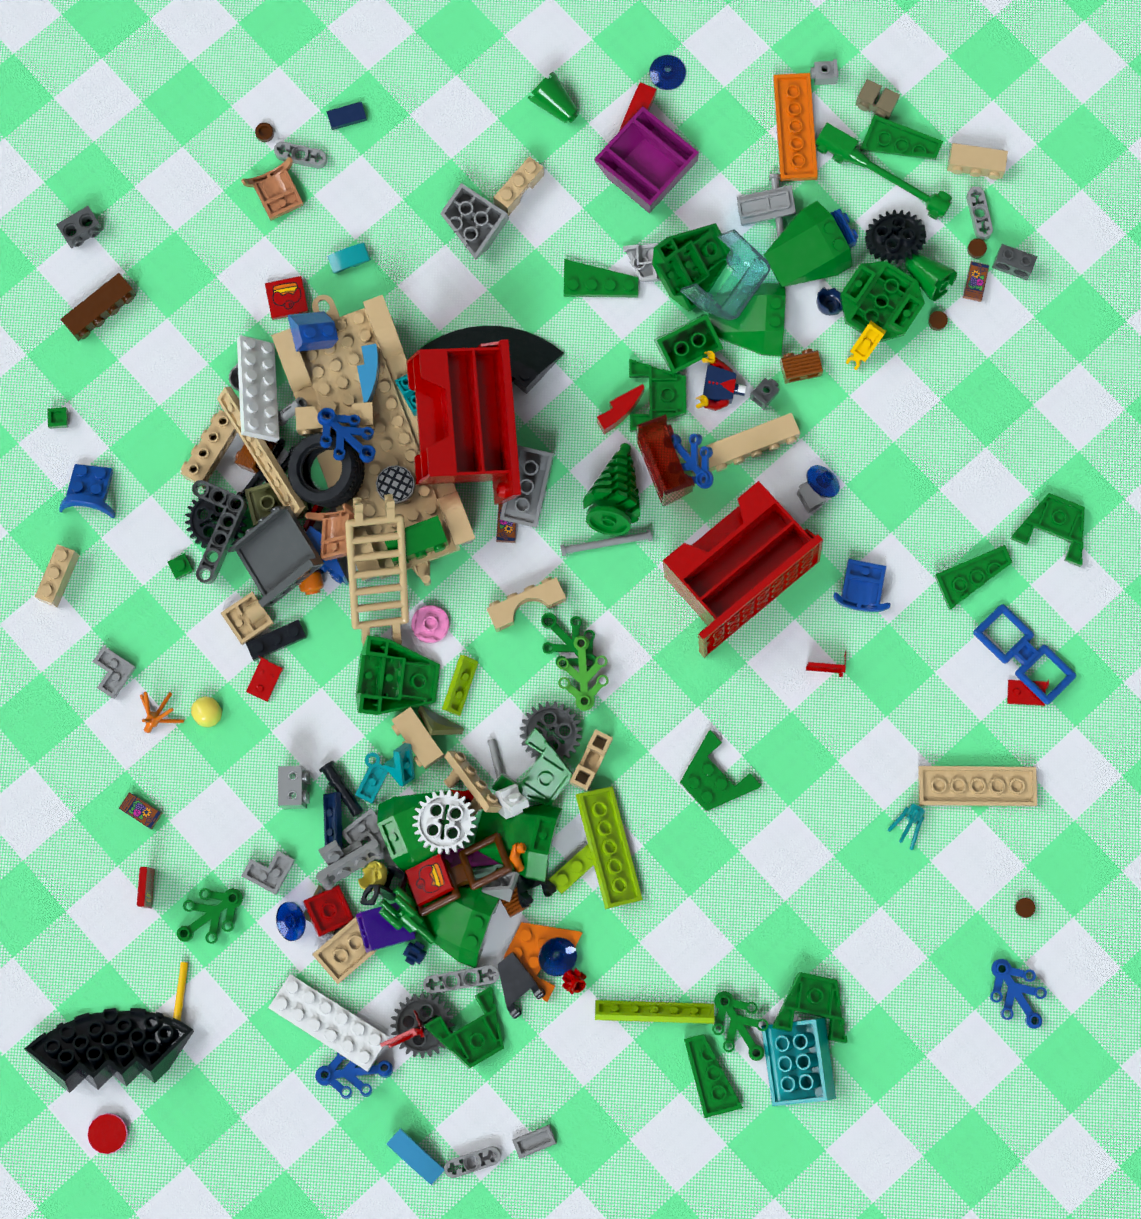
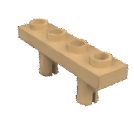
M448 751L444 757L453 770L444 780L446 786L454 788L460 779L474 796L471 806L468 808L469 810H475L471 816H475L481 807L485 812L498 813L502 808L498 798L490 792L486 782L478 776L476 769L466 760V756L460 751Z

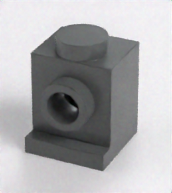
M764 378L755 390L751 392L750 399L764 410L779 393L778 383L771 378L769 380ZM766 388V389H768L770 392L765 393V392L763 391V389Z

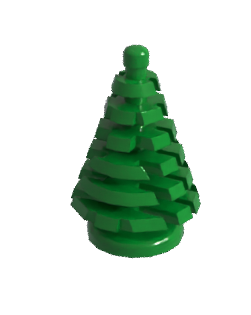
M627 443L620 445L619 451L613 455L612 460L606 465V468L601 472V475L594 482V485L583 500V510L589 507L586 515L587 524L593 530L602 534L612 536L626 534L631 528V523L637 522L640 517L638 488L635 489L634 461L630 454L631 445Z

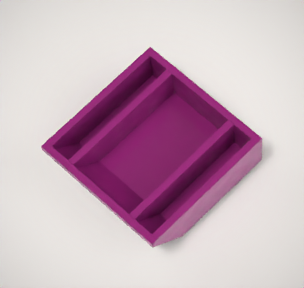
M642 107L594 158V161L608 180L650 214L698 161L699 152L646 108Z

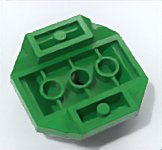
M887 261L861 263L840 294L845 324L862 334L869 322H874L886 331L880 342L904 336L925 304L918 280ZM882 300L885 306H879L876 301Z

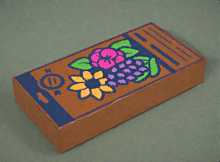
M970 262L963 298L978 302L982 301L989 265Z
M498 504L496 542L515 543L517 523L500 520L503 504Z
M130 792L119 807L120 810L151 830L163 814Z

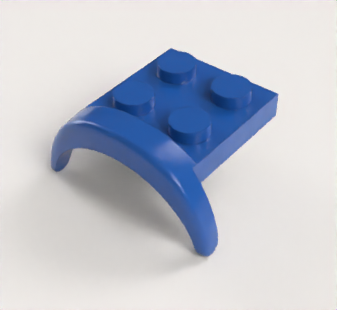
M75 464L67 494L61 501L59 512L62 513L67 507L83 506L99 510L111 518H115L114 510L105 503L113 475L112 468Z
M848 559L842 595L840 596L837 592H834V600L841 606L863 612H882L889 609L890 603L880 604L886 566Z

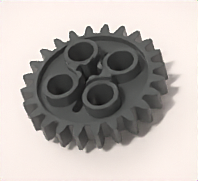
M547 701L546 707L539 703L538 710L532 707V715L526 713L529 719H522V723L526 726L520 727V730L525 732L520 735V738L527 739L536 727L542 731L543 736L549 743L556 742L558 744V748L555 751L562 760L563 756L570 759L569 752L576 753L574 746H580L576 739H582V736L577 734V732L582 731V728L576 727L580 720L574 721L577 714L570 715V707L564 710L563 703L560 707H557L556 702L553 703V706H550ZM552 715L555 721L552 724H547L544 722L545 716ZM537 722L542 723L550 731L554 729V734L564 740L565 744L560 743L552 735L548 737L547 731L537 725ZM568 727L570 733L567 736H562L559 733L560 728ZM523 741V742L521 743L522 746H526V745H527V744L525 743V741ZM529 745L525 750L526 753L532 751L531 758H534L536 755L539 757L541 754Z
M421 993L420 998L413 994L412 1001L406 997L407 1004L399 1003L401 1010L394 1009L398 1015L391 1017L396 1021L395 1024L390 1025V1027L396 1028V1031L392 1032L391 1035H399L419 1026L413 1010L417 1011L422 1022H426L435 1015L441 1016L448 1030L450 1027L455 1026L454 1023L449 1021L454 1016H448L447 1014L451 1008H443L446 1004L445 1001L441 1004L438 1003L440 997L437 996L432 1000V994H429L427 998H425L424 993ZM424 1006H429L432 1010L429 1017H424L421 1014V1009ZM407 1016H411L414 1019V1025L410 1028L404 1025V1019ZM426 1029L425 1031L423 1030L425 1035L423 1044L417 1045L413 1037L402 1042L399 1049L406 1047V1054L413 1051V1057L420 1053L421 1058H424L425 1052L428 1053L429 1057H432L433 1050L439 1054L438 1047L444 1049L446 1047Z

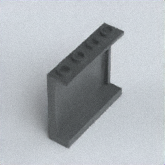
M279 505L274 507L270 511V515L261 518L258 521V525L248 529L245 532L246 535L236 539L232 543L233 546L228 549V552H237L261 592L263 598L258 602L262 608L273 606L324 565L323 560L290 506L281 507Z

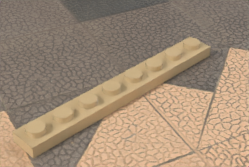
M231 386L224 387L217 398L218 402L283 507L290 506L297 518L306 506L292 489L288 477L265 440L241 435L240 400Z

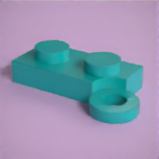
M372 752L365 757V764L369 768L355 793V796L371 804L374 803L389 773L380 764L379 755ZM370 757L376 758V762L374 764L369 763Z

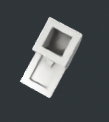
M516 784L495 792V796L502 806L498 813L505 819L523 813V809L529 807L528 799L519 793L518 785Z

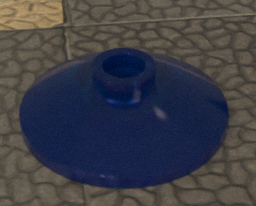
M663 55L653 61L650 66L649 75L656 87L663 90H673L683 83L686 69L679 58L672 55ZM665 68H670L671 71H670V72H666L664 69H665Z
M814 465L808 469L806 474L808 484L817 494L826 498H832L839 493V481L829 469L820 465Z
M285 902L278 908L276 924L281 936L288 941L300 939L306 927L305 916L300 906L294 902Z
M562 937L552 938L545 942L538 956L540 967L551 976L564 975L574 967L577 960L575 946L569 940ZM558 952V956L553 958V954Z

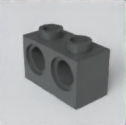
M89 206L56 224L71 249L81 246L90 237L98 236L103 230ZM92 221L90 226H85L87 222ZM76 231L75 235L69 236L70 232Z
M1002 244L997 252L992 268L1028 280L1038 256Z

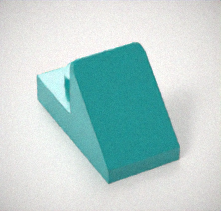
M404 743L393 751V758L383 764L395 781L402 787L415 778L412 747L409 743Z

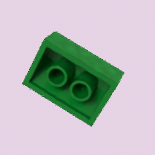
M703 314L654 339L662 358L672 374L702 360V358L708 357L704 352L713 351L715 353L723 349L707 314Z
M438 516L405 528L406 564L413 558L422 559L429 552L435 551L436 553L446 549L445 546H448V541ZM397 540L385 541L388 550L398 549ZM398 557L391 558L394 566H399Z

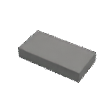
M550 1125L512 1139L519 1159L557 1144Z

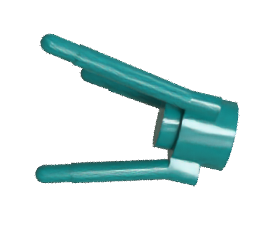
M911 804L909 808L905 807L903 813L888 828L890 832L906 816L909 822L899 840L902 843L912 824L917 823L910 850L914 849L921 824L924 820L925 810L916 804Z

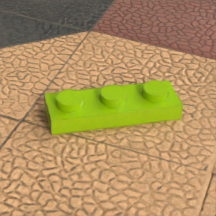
M460 655L442 710L456 716H461L478 661L465 655Z
M587 844L548 879L561 894L594 866L589 845Z

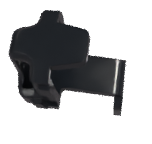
M387 866L389 872L385 885L370 884L364 890L360 903L362 905H374L379 894L387 900L394 901L393 899L396 894L389 888L393 877L399 878L398 886L406 892L407 874L396 866ZM373 889V897L370 900H367L368 894L372 892Z

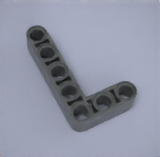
M198 480L192 485L193 494L200 499L224 508L196 571V578L200 582L212 584L218 576L228 549L247 510V502L239 495L206 481ZM205 485L206 492L199 494V487ZM222 492L224 498L222 501L217 502L216 495ZM236 500L241 501V506L238 509L233 508V503ZM232 517L234 520L233 525L226 527V520ZM225 535V543L219 545V536ZM217 552V561L211 562V554ZM205 570L210 571V577L207 580H204L202 577Z

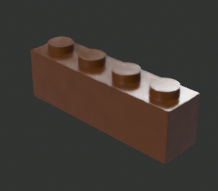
M118 273L60 320L78 341L85 339L94 328L102 326L109 316L117 314L124 304L132 302L136 293L121 274Z

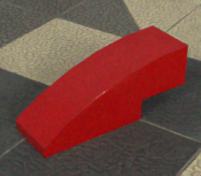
M641 82L639 83L620 130L642 107L648 111L650 110L657 94L656 88Z
M643 384L610 401L609 407L611 410L597 417V423L603 434L618 426L634 410L644 393Z

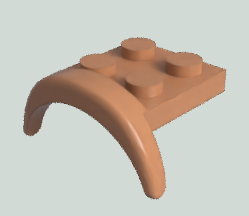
M288 157L277 168L263 175L249 179L243 178L241 180L244 186L254 187L270 221L304 205L288 173L293 164L291 157Z
M343 503L344 510L337 512H308L305 514L307 519L322 521L320 554L322 560L328 561L347 556L345 522L349 519H354V508L351 505Z

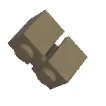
M867 79L857 97L855 105L862 111H872L874 115L889 120L898 103L900 94L885 88L879 101L875 104L882 86Z

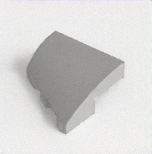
M659 243L623 246V251L630 258V264L636 269V275L641 282L661 281L652 265L654 247Z

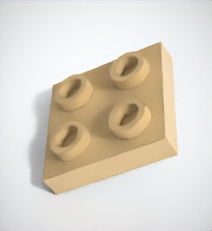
M253 592L221 612V615L242 645L274 624L265 609L261 607L258 602L259 600Z

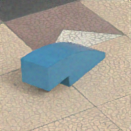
M377 344L361 346L364 365L357 366L364 403L372 402L378 384L379 352Z
M402 1128L387 1142V1145L431 1185L444 1172V1168Z

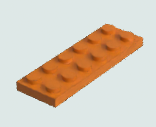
M810 73L773 75L780 182L817 180Z

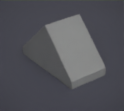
M510 872L484 885L481 891L510 902L517 886L519 873Z

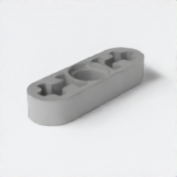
M278 142L274 146L275 156L281 161H286L290 157L291 149H293L291 158L294 164L320 169L327 163L325 153L319 149L288 142ZM285 148L286 152H283V155L280 154L279 150ZM303 151L306 155L303 159H297L295 157L296 153ZM321 156L322 160H319L317 163L314 158Z
M975 186L970 188L966 199L975 236L978 239L986 240L991 236L993 227L985 193L982 188ZM973 193H976V195H979V197H978V199H977L978 204H976V199H975V197H971V196L973 195ZM977 209H981L984 211L985 216L979 218L974 212ZM982 222H984V223H983L984 230H988V231L986 232V234H984L982 231L980 232V230H981V228H982V224H981Z
M487 1147L449 1160L444 1166V1172L450 1178L460 1177L496 1165L500 1161L501 1153L496 1147ZM489 1150L497 1153L494 1162L491 1159L484 1160L486 1165H482L479 1153H483V1157L489 1154ZM471 1156L478 1159V1166L475 1168H470L467 1165V1159ZM463 1159V1165L467 1171L463 1172V1167L457 1169L456 1174L448 1171V1168L451 1167L450 1163H454L457 1166L461 1164L459 1160Z

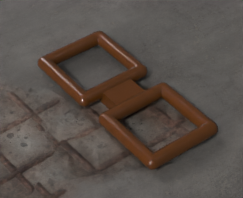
M496 832L459 852L461 863L451 868L449 861L444 859L454 890L451 891V894L426 907L424 905H417L416 909L421 917L459 899L461 896L459 888L469 883L472 890H477L513 870L500 833ZM495 842L504 867L476 881L468 855ZM407 879V883L411 891L413 900L416 902L409 880Z

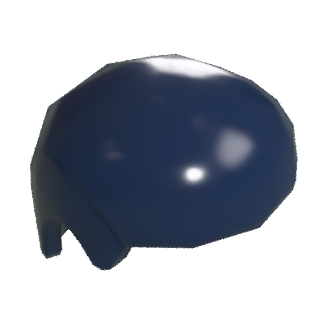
M822 288L817 294L816 304L818 310L824 315H838L842 312L841 293L835 288Z

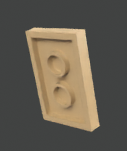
M355 917L312 955L333 980L339 984L376 951L366 953Z

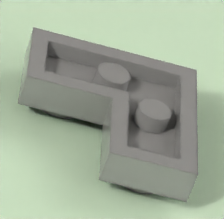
M105 646L102 647L92 661L108 672L97 688L113 699L116 698L136 669L135 666Z
M372 808L342 831L343 837L350 845L358 840L362 842L369 836L371 840H376L383 849L386 847L377 824L378 816Z
M336 840L318 851L329 866L363 845L358 840L341 849Z
M279 851L276 852L268 868L250 859L242 877L277 895L295 860Z

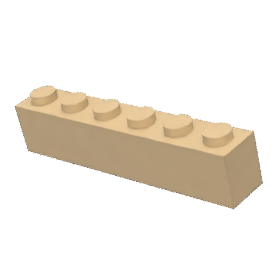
M786 414L706 445L713 450V454L709 458V471L716 470L719 472L725 470L727 465L732 463L738 465L750 456L756 458L762 455L763 451H774L780 448L781 444L787 443L789 445L796 442L800 436V431L793 414ZM698 448V465L701 467V462H702V457L700 456V449H701V448ZM691 470L692 475H693V476H696V474L694 473V471Z

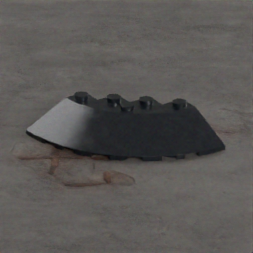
M475 326L456 330L442 335L420 348H476L483 343L508 339L512 382L526 394L564 355V352L539 336L527 331L504 326Z
M116 1008L104 1009L101 1013H86L76 1016L74 1020L65 1024L62 1022L56 1025L57 1028L37 1037L24 1049L69 1093L84 1079L99 1090L112 1076L127 1087L140 1073L156 1083L170 1069L194 1030L175 1018L172 1019L164 1016L163 1013L147 1012L146 1009L131 1008L129 1011H117Z

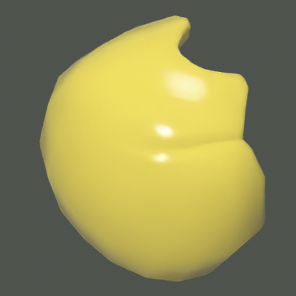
M204 696L198 698L192 704L191 715L198 725L209 728L221 720L222 709L214 698Z
M372 861L366 868L362 869L364 876L358 879L360 888L365 890L370 884L385 885L387 869L383 863Z

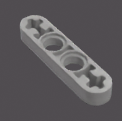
M484 966L430 975L424 979L423 987L428 993H439L492 984L499 979V971L494 966ZM488 969L496 972L493 980L485 977L482 978L484 982L480 983L478 970H482V974L488 973ZM469 972H473L477 976V980L473 984L467 983L465 979L466 974ZM450 975L457 978V984L454 987H449L446 984V979ZM443 976L442 983L445 989H441V985L435 986V990H431L430 987H427V983H430V979H433L434 982L440 981L439 977Z

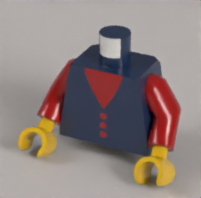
M707 351L704 353L708 355V358H702V362H710V365L707 366L703 395L696 397L701 402L696 405V408L704 407L717 411L732 404L733 395L745 396L746 385L735 383L737 374L727 364L715 357L713 351Z

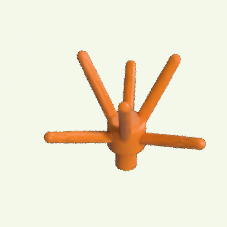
M144 692V695H140L147 713L146 719H142V722L146 723L144 727L146 733H151L153 727H157L158 723H184L183 719H162L174 710L173 708L159 715L172 696L171 692L168 693L156 712L150 711L148 693Z

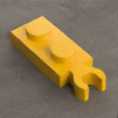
M870 321L850 350L852 355L846 360V364H849L851 360L855 361L856 366L854 369L857 370L862 361L866 362L886 331Z

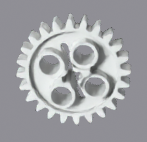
M440 790L439 796L435 792H432L433 798L425 796L427 802L420 801L419 803L422 808H415L419 816H413L414 819L418 820V823L412 826L419 829L414 834H421L418 841L422 842L425 840L426 842L423 846L425 848L431 845V852L438 848V854H442L443 849H445L446 854H450V849L457 852V846L464 849L463 842L470 843V840L467 838L468 835H475L471 832V829L477 828L476 825L472 824L477 818L471 817L475 810L468 809L471 806V802L464 804L466 797L463 796L458 799L459 793L456 792L452 796L451 790H448L447 795L444 794L443 790ZM446 805H449V809L446 816V819L449 820V824L445 825L444 839L441 840L443 824H441L440 821L445 819V808ZM435 806H440L442 809L441 814L438 816L432 814V809ZM454 809H460L461 816L458 819H453L451 816ZM433 825H436L438 827V833L434 836H431L429 834V828ZM452 828H456L458 831V835L454 839H450L448 836V832Z

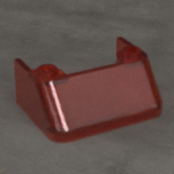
M666 414L638 424L636 432L638 447L662 506L669 505L693 492V487H695L692 477H688L684 473L672 443L671 436L674 435L671 424L667 425Z

